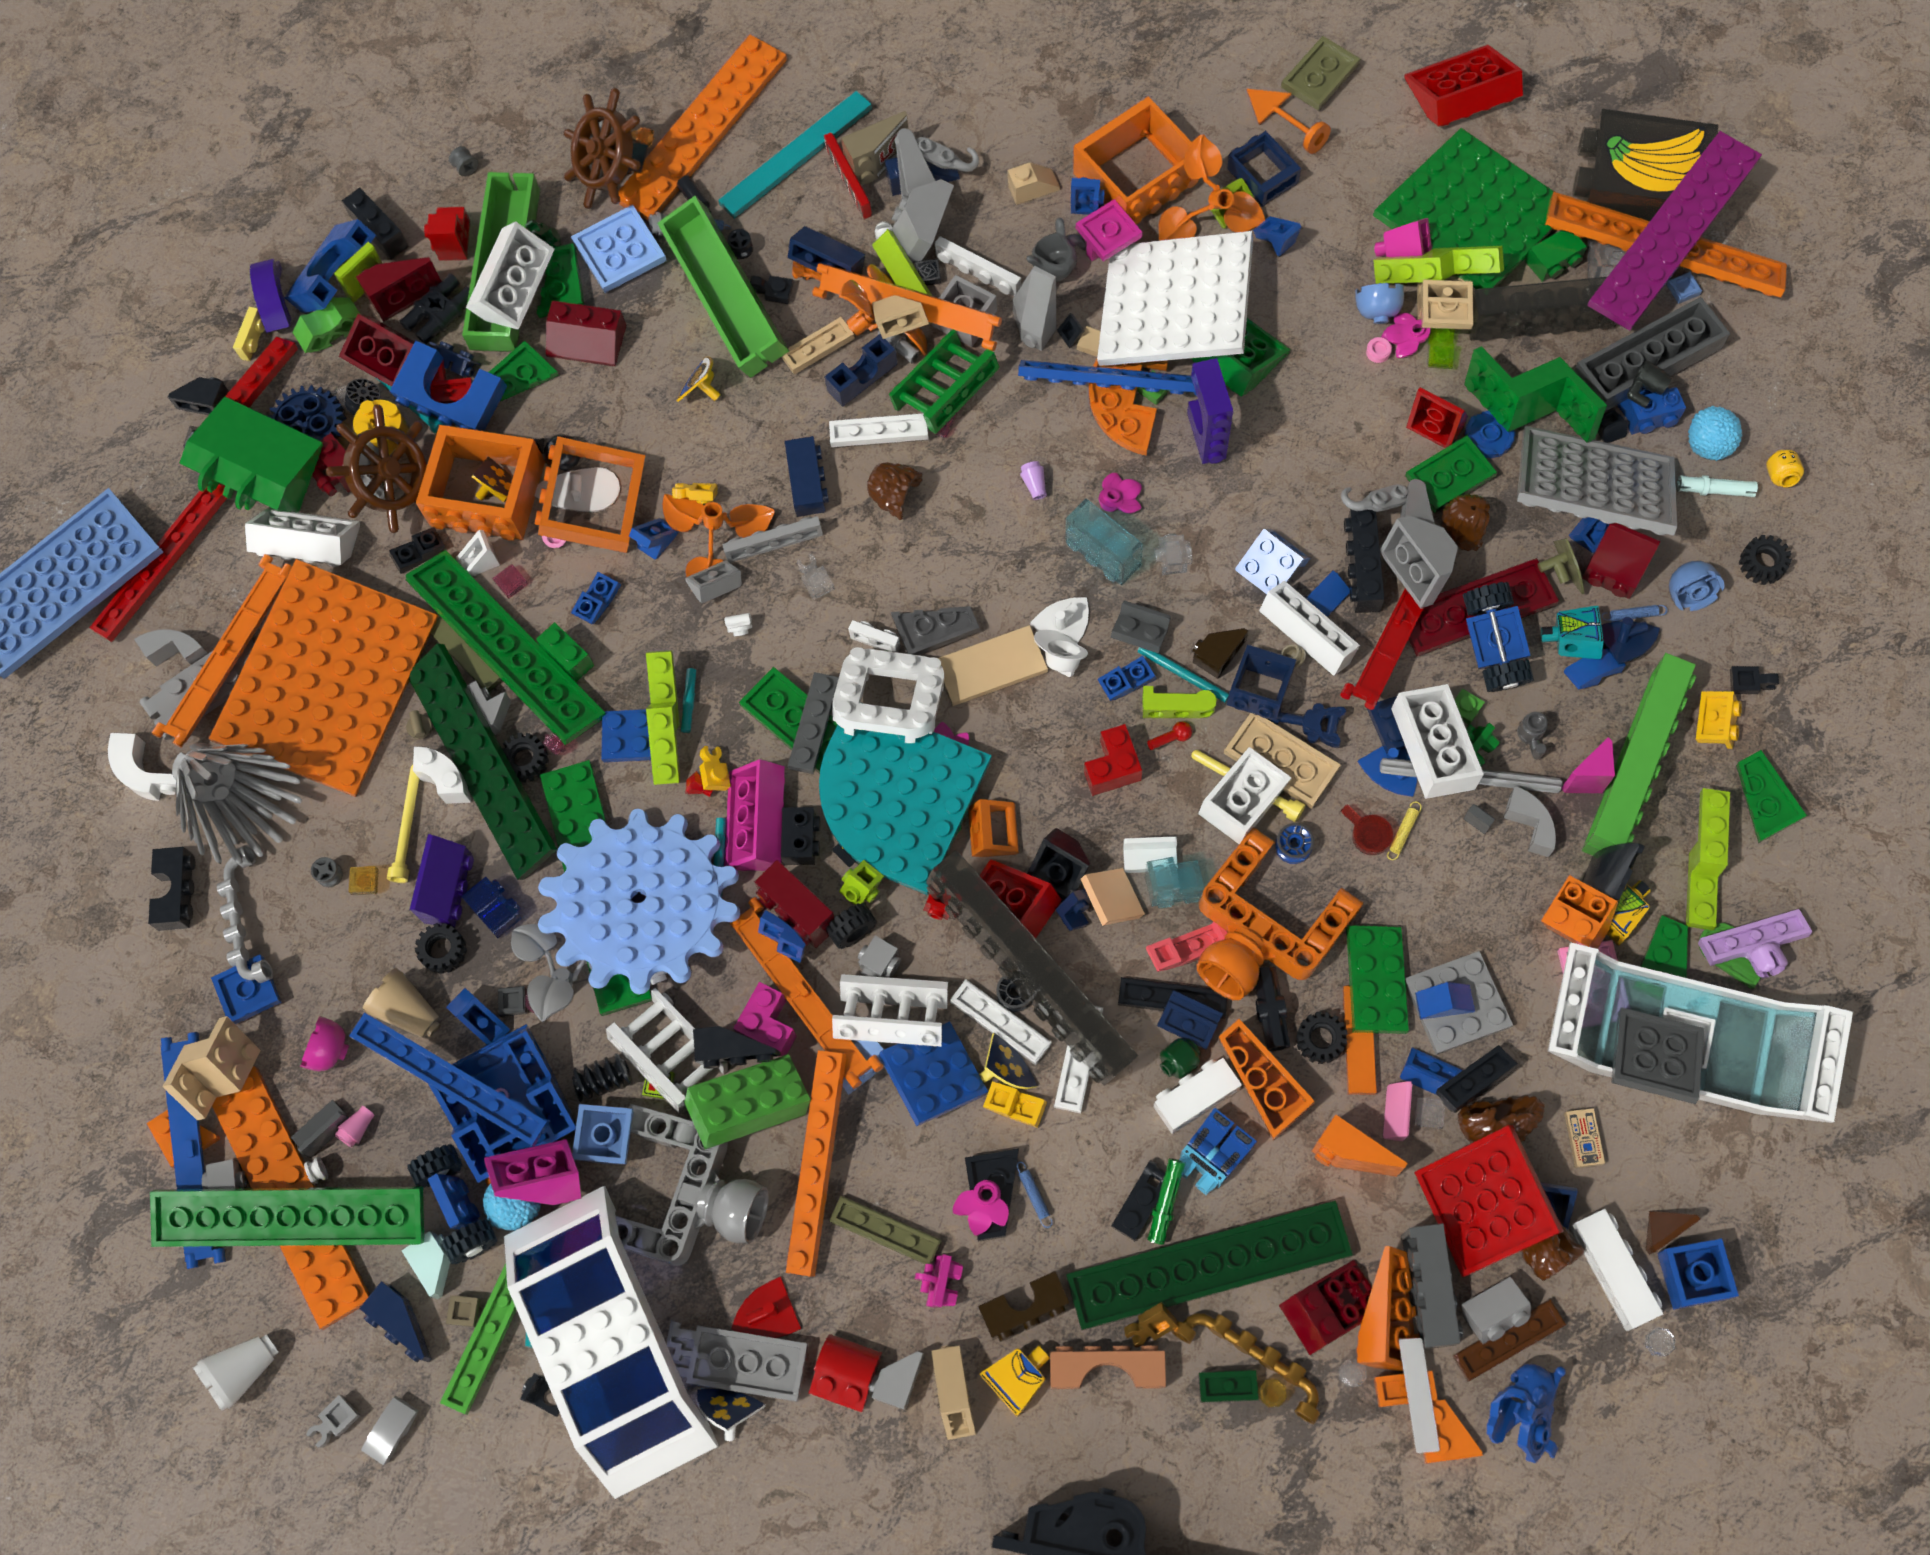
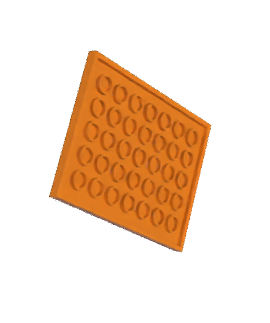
M295 559L210 734L209 740L222 746L247 744L248 746L245 748L265 749L266 751L263 753L251 754L274 756L273 759L291 766L290 768L282 769L356 797L409 683L412 668L421 657L438 615Z

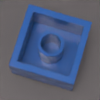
M1722 1239L1668 1248L1657 1253L1673 1310L1729 1300L1739 1296Z

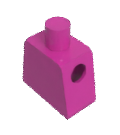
M1428 218L1384 232V241L1376 242L1374 246L1377 257L1422 256L1432 250Z

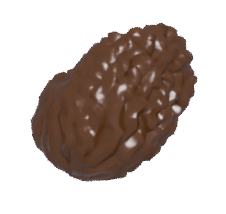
M1528 1095L1518 1097L1517 1099L1508 1097L1506 1100L1499 1099L1495 1102L1482 1100L1463 1107L1458 1113V1123L1461 1132L1470 1143H1474L1508 1125H1513L1520 1141L1523 1142L1526 1140V1136L1537 1128V1124L1542 1121L1545 1104L1536 1096L1529 1097Z

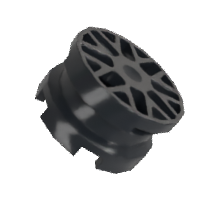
M367 379L352 380L346 387L345 407L350 413L355 415L360 409L362 402L380 400L379 387Z

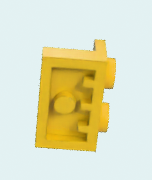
M1701 691L1696 732L1697 743L1725 744L1727 749H1733L1734 741L1739 739V726L1736 725L1737 717H1740L1742 714V703L1737 700L1734 692Z

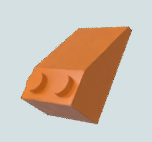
M1338 1115L1334 1116L1312 1149V1152L1316 1154L1315 1159L1323 1165L1329 1166L1331 1164L1334 1167L1397 1177L1408 1164Z

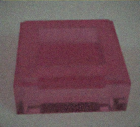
M513 564L492 578L508 599L528 585L527 581Z

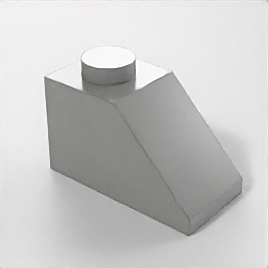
M917 1351L881 1369L880 1374H875L869 1388V1391L873 1392L871 1398L906 1411L925 1355Z

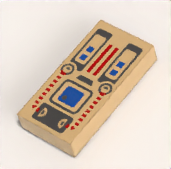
M1594 1108L1565 1112L1564 1115L1575 1168L1604 1165L1605 1160Z

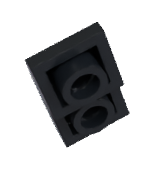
M435 527L411 536V542L389 550L390 557L400 574L425 563L445 549V545Z

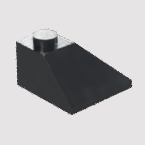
M1055 828L1043 839L1027 874L1051 883L1061 898L1062 903L1072 892L1078 890L1082 882L1081 878L1086 874L1091 863L1078 840Z

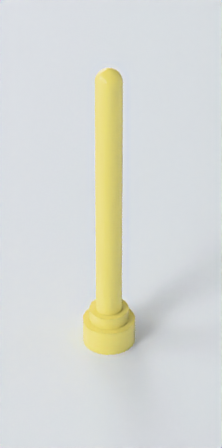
M1194 750L1191 754L1194 760L1222 776H1225L1231 769L1199 750ZM1278 796L1273 803L1283 810L1286 818L1295 823L1306 804L1297 799L1295 801L1291 799L1288 801L1281 796Z
M413 765L410 768L396 858L392 866L388 868L387 880L396 883H406L409 877L408 865L405 863L419 778L413 772Z

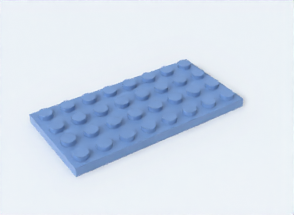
M109 488L0 573V677L3 679L7 678L163 553L162 549Z

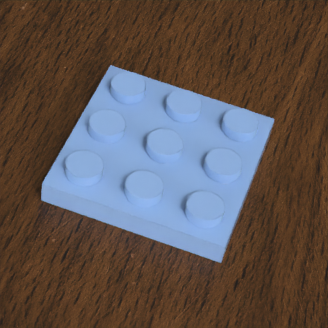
M633 205L571 236L573 243L604 293L667 261L665 254Z

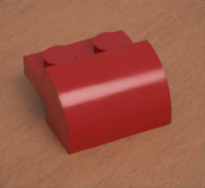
M829 1334L818 1356L809 1394L862 1413L868 1398L872 1379L879 1366L882 1352Z

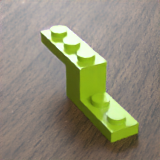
M1502 246L1434 248L1422 256L1377 257L1373 260L1376 284L1423 282V280H1446L1454 274L1500 273L1504 271Z
M673 650L646 652L651 702L646 708L653 784L679 783L681 780L676 730L680 726Z
M1703 788L1700 792L1698 841L1689 852L1686 909V926L1712 931L1716 928L1718 877L1728 865L1730 792Z

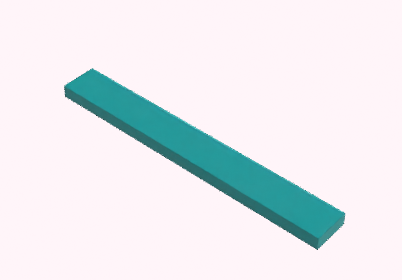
M855 91L718 200L719 205L735 219L825 147V134L831 132L837 138L871 111L872 104L859 92Z

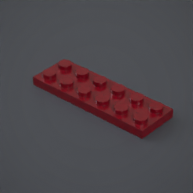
M1538 559L1527 561L1440 593L1433 605L1424 608L1409 638L1416 656L1418 657L1470 637L1466 618L1475 616H1468L1463 594L1475 588H1481L1484 585L1488 586L1493 583L1508 582L1514 604L1505 609L1518 606L1521 618L1556 606L1559 600L1545 573L1540 572Z

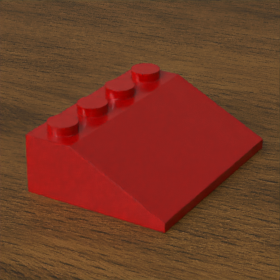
M1490 45L1479 47L1404 75L1407 84L1427 118L1437 126H1446L1452 121L1468 118L1474 113L1490 110L1493 106L1509 103L1515 98L1523 96L1522 69Z

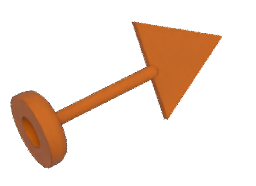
M1247 89L1259 125L1273 112H1276L1306 133L1303 140L1305 151L1314 154L1324 146L1330 135V125L1321 121L1315 123L1309 129L1279 108L1291 96V93Z

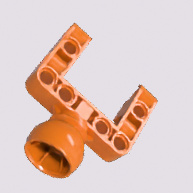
M1254 827L1206 885L1199 901L1200 911L1207 918L1225 929L1227 934L1225 939L1215 941L1202 952L1197 963V972L1211 989L1231 1000H1241L1255 988L1259 978V966L1264 963V960H1269L1297 980L1308 979L1364 904L1354 895L1341 888L1302 939L1238 896L1236 892L1240 886L1244 887L1261 865L1268 850L1276 842ZM1239 860L1247 862L1248 865H1242ZM1209 898H1215L1219 903H1213ZM1231 913H1237L1241 918H1234ZM1327 921L1334 922L1337 927L1330 926ZM1275 944L1283 945L1286 950L1278 949ZM1298 959L1306 961L1308 966L1301 965Z

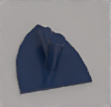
M1625 617L1622 621L1601 625L1603 643L1618 664L1632 661L1649 651L1656 642L1660 628L1649 625L1646 622H1635L1630 617Z

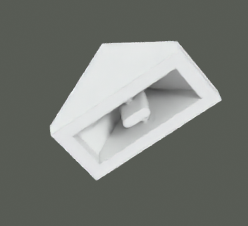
M478 530L456 557V561L471 576L500 566L493 546L484 530Z

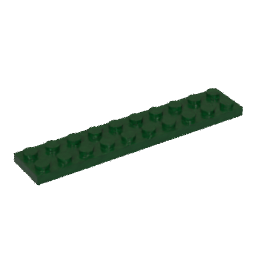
M437 643L412 668L409 681L455 766L463 775L470 794L517 880H524L558 849L445 644Z
M1335 1200L1068 1273L1066 1277L1080 1328L1083 1331L1138 1316L1159 1303H1162L1166 1308L1349 1258L1353 1256Z

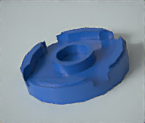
M1483 411L1481 414L1470 418L1465 427L1464 437L1468 435L1484 457L1491 459L1500 457L1508 452L1514 442L1515 430L1508 432L1496 421L1490 411Z

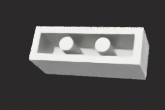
M1224 1058L1217 1062L1215 1059H1211L1201 1067L1203 1071L1195 1076L1192 1073L1188 1074L1178 1082L1180 1086L1172 1091L1170 1088H1167L1156 1096L1157 1101L1154 1103V1108L1171 1134H1174L1240 1090L1242 1084Z

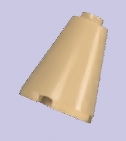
M397 968L391 970L382 979L384 983L378 989L375 987L363 1005L364 1011L375 1018L418 1037L424 1038L426 1035L431 1037L440 1026L438 1023L440 1017L402 971Z

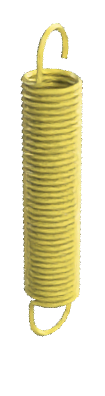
M1415 801L1410 804L1411 807L1413 803H1418L1420 810L1408 808L1390 846V850L1398 854L1395 859L1401 853L1414 822L1421 811L1422 806L1419 802Z

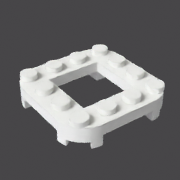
M860 647L853 648L843 662L833 698V721L844 728L845 734L854 736L855 729L903 735L905 736V743H915V738L925 736L928 733L932 735L935 729L941 693L944 690V670L941 666V661L934 657L929 658L920 655L863 649ZM870 674L916 680L910 710L862 704L863 691Z

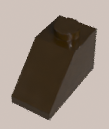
M1242 628L1209 633L1204 640L1199 639L1193 647V663L1218 679L1247 641L1248 630Z

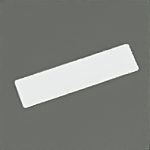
M1400 1339L1399 1346L1416 1452H1438L1440 1447L1422 1339Z

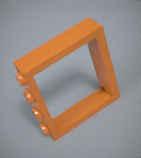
M557 436L556 445L551 444L548 459L552 460L551 467L546 466L544 481L548 482L547 489H541L539 503L543 504L542 511L537 510L535 525H539L538 535L627 553L645 455ZM562 453L633 468L620 534L549 520Z

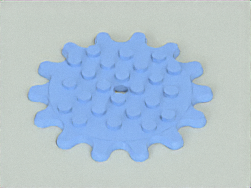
M634 809L629 815L628 824L622 829H611L605 821L595 819L589 826L592 841L584 847H575L569 843L560 845L557 850V857L566 865V871L558 877H545L538 885L539 892L543 896L551 897L557 903L553 911L540 917L538 921L539 930L545 934L558 932L563 934L566 939L565 944L556 953L557 963L560 966L567 967L579 960L588 961L592 966L588 978L589 983L592 987L598 989L606 986L609 980L617 974H623L629 978L630 988L635 994L646 993L650 988L652 976L661 971L667 972L677 983L687 982L691 977V970L688 965L690 956L695 953H704L709 957L719 956L723 952V943L713 934L714 927L720 922H734L740 917L739 907L734 903L723 900L721 897L724 888L738 881L739 873L737 869L732 866L717 867L711 862L713 854L720 848L719 839L711 834L699 840L687 839L685 831L688 827V822L684 816L680 814L673 815L664 826L653 827L649 824L648 815L645 811ZM638 892L646 896V899L641 903L632 901L633 896L638 894Z

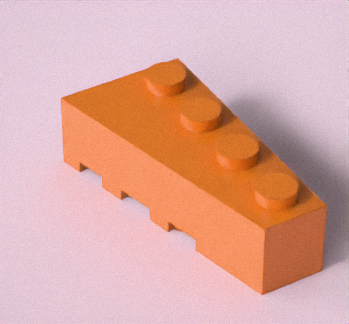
M1240 1019L1235 1021L1219 1036L1221 1045L1274 1141L1311 1108L1315 1101Z

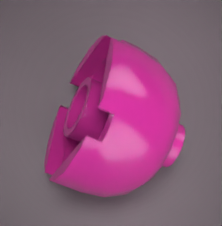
M319 1016L300 1067L313 1071H326L334 1067L338 1059L344 1061L349 1045L344 1044L346 1034L337 1022Z

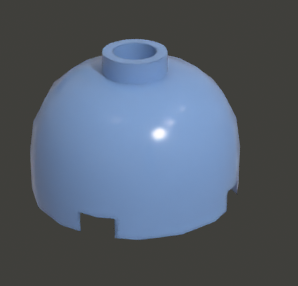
M1389 283L1363 286L1361 291L1356 289L1355 298L1358 311L1363 317L1374 319V324L1388 323V318L1396 316L1402 309L1404 304V286L1396 284V288H1389Z
M1691 561L1682 564L1669 580V593L1673 602L1680 610L1690 607V611L1705 608L1718 598L1716 594L1720 588L1722 591L1724 589V580L1719 572L1711 564L1704 561Z

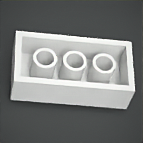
M1449 685L1399 693L1391 709L1425 799L1475 790L1484 774Z

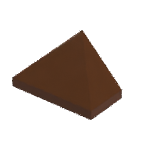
M1649 1211L1646 1252L1649 1255L1657 1252L1701 1219L1696 1214Z

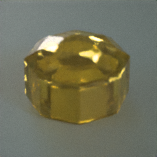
M1277 1379L1265 1380L1258 1389L1259 1401L1268 1408L1280 1407L1287 1398L1286 1386Z

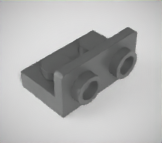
M1123 601L1120 614L1112 629L1111 638L1159 654L1168 633L1171 616Z

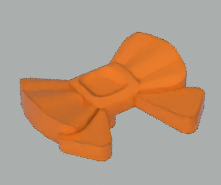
M793 261L792 275L794 278L805 277V280L814 278L821 281L822 274Z

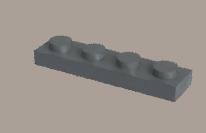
M814 672L788 762L790 770L814 774L832 711L833 698L839 677Z

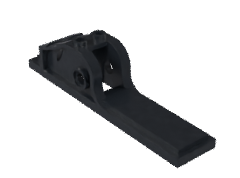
M1098 1487L1097 1493L1088 1492L1073 1496V1500L1049 1506L1048 1503L1029 1507L1023 1541L1018 1540V1533L1001 1530L1000 1536H993L991 1548L1025 1555H1146L1144 1548L1146 1524L1143 1514L1134 1503L1125 1498L1116 1497V1490ZM1062 1513L1070 1515L1066 1521L1059 1519ZM1110 1529H1117L1121 1532L1122 1541L1116 1547L1110 1546L1106 1541V1534Z

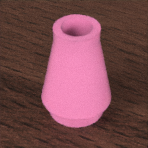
M361 1106L356 1113L337 1127L338 1131L335 1133V1136L352 1148L355 1143L359 1144L375 1115L366 1107Z

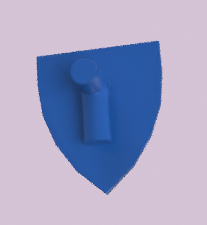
M1382 746L1357 761L1372 781L1382 788L1398 795L1414 796L1417 777L1383 774L1380 772V761L1383 758L1411 761L1406 748L1401 750L1390 748L1386 754Z

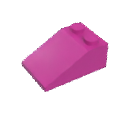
M567 1139L484 1158L495 1197L549 1205L581 1199L579 1173Z

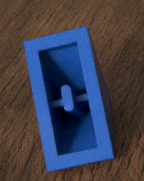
M1446 982L1415 993L1420 1020L1475 1012L1470 985Z

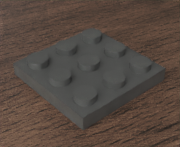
M1621 1007L1617 1016L1611 1083L1696 1104L1700 1095L1704 1028Z

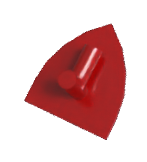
M781 1276L755 1289L744 1300L736 1313L731 1330L771 1338H780L801 1330Z

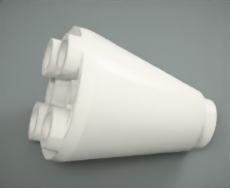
M265 1335L262 1338H253L203 1358L197 1362L198 1365L193 1367L206 1389L213 1386L208 1391L223 1411L226 1408H231L272 1363L273 1357L279 1352L269 1337Z

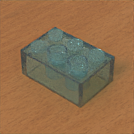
M1087 498L1066 517L1067 545L1073 551L1082 553L1090 565L1098 566L1110 581H1116L1122 586L1141 566L1143 543Z

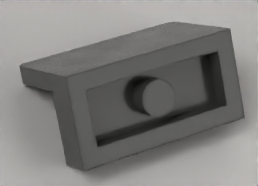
M331 1100L291 1137L299 1146L297 1150L301 1154L312 1158L335 1137V1133L338 1131L337 1127L347 1120L349 1116L336 1101Z

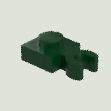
M535 220L525 224V227L532 231L531 233L551 247L562 246L561 236L555 228H551L544 223L539 224Z

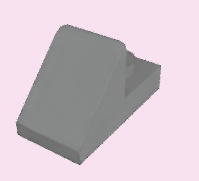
M477 681L467 685L494 735L500 733L511 704L509 696L506 692H503L492 698L486 686L481 688Z

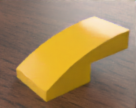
M992 1081L983 1107L1007 1118L1038 1128L1047 1102L1044 1099L1021 1093L1015 1088Z

